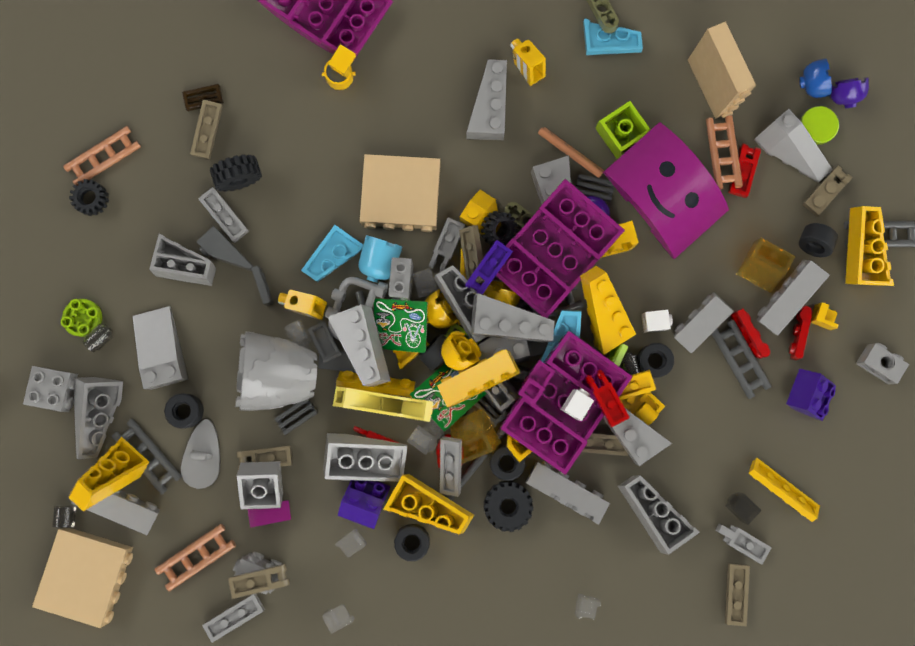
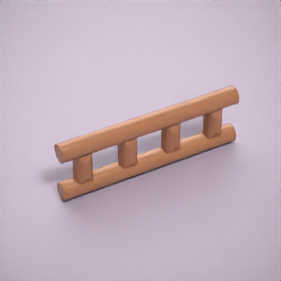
M729 115L725 117V123L714 124L713 118L706 119L716 184L720 190L723 189V183L734 182L735 188L743 187L733 117ZM727 130L728 140L716 141L715 131ZM729 147L731 157L719 158L718 148ZM732 164L733 174L722 176L720 166Z
M125 126L65 164L63 168L67 172L73 170L77 176L73 183L78 186V181L84 182L83 179H92L141 148L138 141L131 143L127 137L131 133L130 128ZM121 140L126 148L115 153L111 145ZM105 150L110 158L100 164L95 155ZM89 160L94 168L84 174L79 165Z
M546 127L539 130L538 134L567 156L569 155L570 158L598 178L602 176L605 170Z
M223 524L218 525L155 568V572L158 575L165 572L170 580L165 585L169 592L236 547L233 540L226 543L221 533L225 531ZM214 538L220 548L210 554L204 544ZM198 550L203 560L193 565L188 555ZM181 560L187 571L177 577L171 567Z

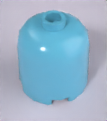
M366 235L359 259V270L367 276L366 280L378 283V280L389 279L392 258H399L403 247Z

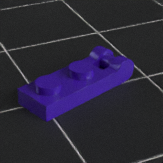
M496 240L465 286L477 291L476 294L483 295L513 251ZM478 277L485 280L482 285L476 282Z

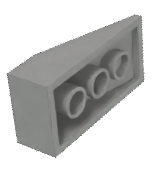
M171 306L134 315L133 324L143 389L152 390L189 380Z
M327 433L323 466L324 478L332 480L399 482L402 475H404L407 444L350 434Z

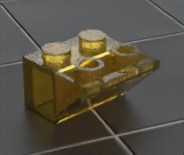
M761 237L752 244L737 275L771 293L785 276L796 256Z
M483 408L460 417L450 426L451 438L462 440L461 464L493 452L501 443Z

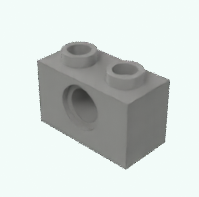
M880 343L868 344L856 362L858 366L888 385L898 384L909 366L908 363L903 361L904 358L895 353L892 354L887 350L886 346ZM882 358L885 360V366H884V367H883L882 364H881V359H882Z

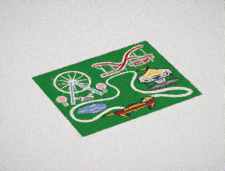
M375 298L374 319L382 349L425 353L427 302Z
M443 364L410 393L413 399L433 402L431 418L444 432L487 394L483 391L451 408L447 407L437 385L441 384V380L448 376L454 377L458 375L459 371L449 368L446 364Z

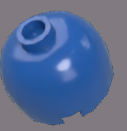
M827 59L811 62L805 67L803 77H799L800 88H804L806 94L810 97L822 98L831 95L832 85L831 76L828 73L830 68Z

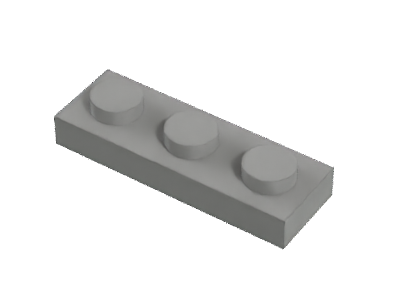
M214 187L198 198L232 242L236 243L249 232Z
M445 436L440 439L441 494L456 497L461 494V439Z
M255 593L202 626L213 643L262 613L265 608Z

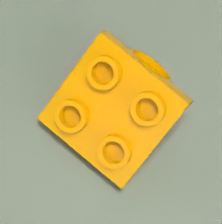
M651 392L621 400L625 409L648 426L655 421L661 410L665 407Z

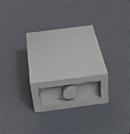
M392 258L389 297H392V300L411 301L414 270L412 259Z

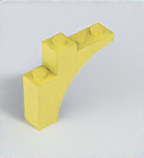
M336 386L333 406L430 422L433 402Z

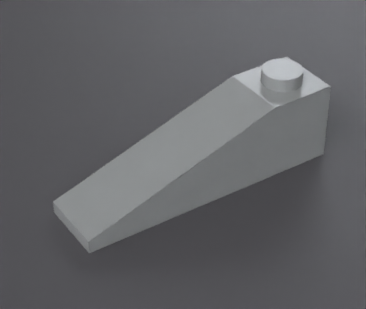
M790 109L785 111L754 139L768 155L779 158L784 164L795 167L800 173L816 182H820L833 170L802 122Z
M98 377L75 378L74 412L77 459L98 457L106 438L108 426L113 422V414L122 400L123 381Z

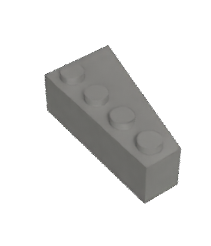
M488 59L467 129L466 139L504 140L507 60Z
M569 155L532 167L531 175L541 205L564 179L571 183Z
M453 265L435 275L433 279L469 339L472 338L475 342H478L486 336L471 335L473 299L477 291L465 286L468 280Z
M477 293L473 299L471 335L548 343L553 341L554 321Z
M544 461L541 464L538 462L534 464L525 481L527 484L599 525L610 505L609 502L602 499L604 495L595 490L592 493L587 491L585 484L578 480L573 483L568 480L569 475H564L560 471L558 473L552 471V466Z
M633 475L618 485V488L660 553L669 555L700 533L640 475Z
M121 490L87 509L90 512L145 535H148L160 511L154 503L144 502L137 496L127 494Z

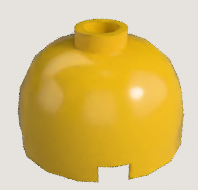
M492 281L483 294L512 306H516L521 298L504 282Z
M440 289L425 299L424 302H427V324L430 323L433 327L445 329L458 322L444 295L440 293Z
M459 331L452 332L442 344L441 354L449 368L456 371H466L480 361L481 351L472 338L468 340L464 337L465 333Z

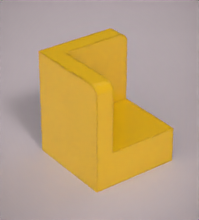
M340 44L328 64L332 70L348 78L351 74L349 67L354 61L356 54Z
M826 303L815 304L810 322L828 330L837 329L838 324L834 323L837 312L828 309L829 305Z

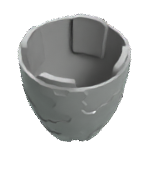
M248 331L245 332V335L241 334L240 345L244 347L240 350L236 387L240 396L236 398L235 407H240V411L268 410L296 404L314 397L313 390L316 387L317 365L314 363V360L317 361V354L306 347L299 346L295 342L279 337Z

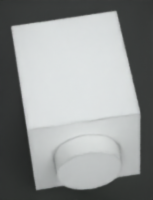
M668 310L651 311L641 314L644 333L671 329L670 326H672L673 320Z
M581 388L580 390L573 389L561 410L576 420L582 421L594 400L589 397L591 394Z

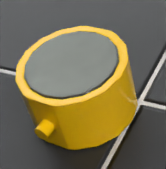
M328 61L322 76H325L329 86L336 90L348 88L353 82V75H356V72L352 71L351 65L349 67L351 74L348 78H345L332 70Z

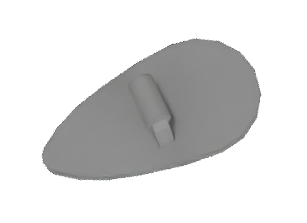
M209 419L202 420L193 431L181 463V475L184 482L196 489L212 485L220 472L218 435L213 423Z

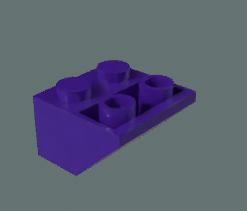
M799 368L786 405L798 412L823 421L824 416L828 414L830 400L835 395L836 385L820 373Z
M351 480L341 501L337 516L375 529L391 486L378 481Z

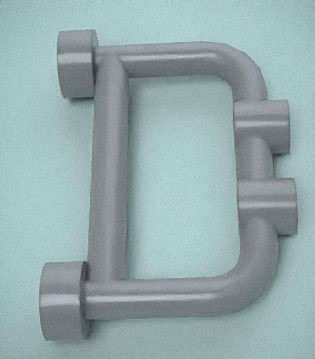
M357 277L346 278L342 281L339 289L335 288L333 290L331 299L335 300L333 307L329 306L327 308L325 317L328 318L341 312L340 309L346 298V290L349 285L353 284L370 290L365 306L372 307L376 296L382 299L385 297L388 284L379 282L377 285ZM328 321V329L332 337L339 340L330 321Z

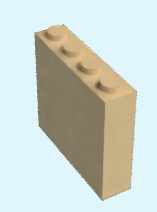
M726 21L707 29L690 55L688 62L715 119L719 117L724 119L732 115L733 111L739 108V104L745 101L744 98L751 94L756 84Z
M364 154L360 210L361 225L367 229H375L376 226H380L386 230H394L395 227L402 228L404 231H413V228L421 229L422 232L436 230L440 159Z
M69 527L58 529L32 607L102 628L110 623L113 618L114 612L112 610L114 604L119 600L120 592L118 591L120 585L126 579L127 573H125V570L133 558V553H131L133 547Z

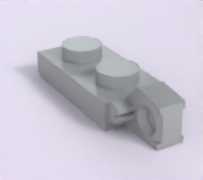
M718 524L715 531L724 535L723 541L761 565L771 550L770 546L736 526L731 525L728 529Z

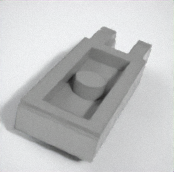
M449 217L447 218L433 250L434 254L429 264L430 268L435 266L438 255L444 257V261L440 266V272L446 269L459 242V230L465 228V224Z

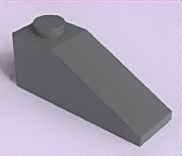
M214 226L197 241L201 246L199 250L206 257L210 255L217 260L252 271L251 268L254 266Z

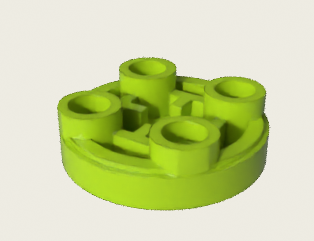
M813 107L805 112L800 119L816 145L829 142L836 136L839 130V121L836 114L827 107Z
M73 299L63 311L61 325L74 336L88 337L100 328L102 312L100 307L93 301Z

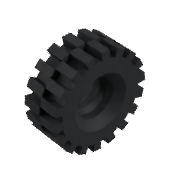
M242 154L241 156H233V158H225L224 161H218V164H214L209 170L215 189L220 192L240 190L243 187H249L250 184H255L256 181L262 178L257 159L254 155L250 154L247 156Z
M502 481L492 486L484 499V511L488 521L496 529H500L503 532H514V530H520L522 526H526L528 520L532 517L534 506L529 492L519 483L512 481ZM505 499H512L516 503V509L511 514H505L501 510V503Z

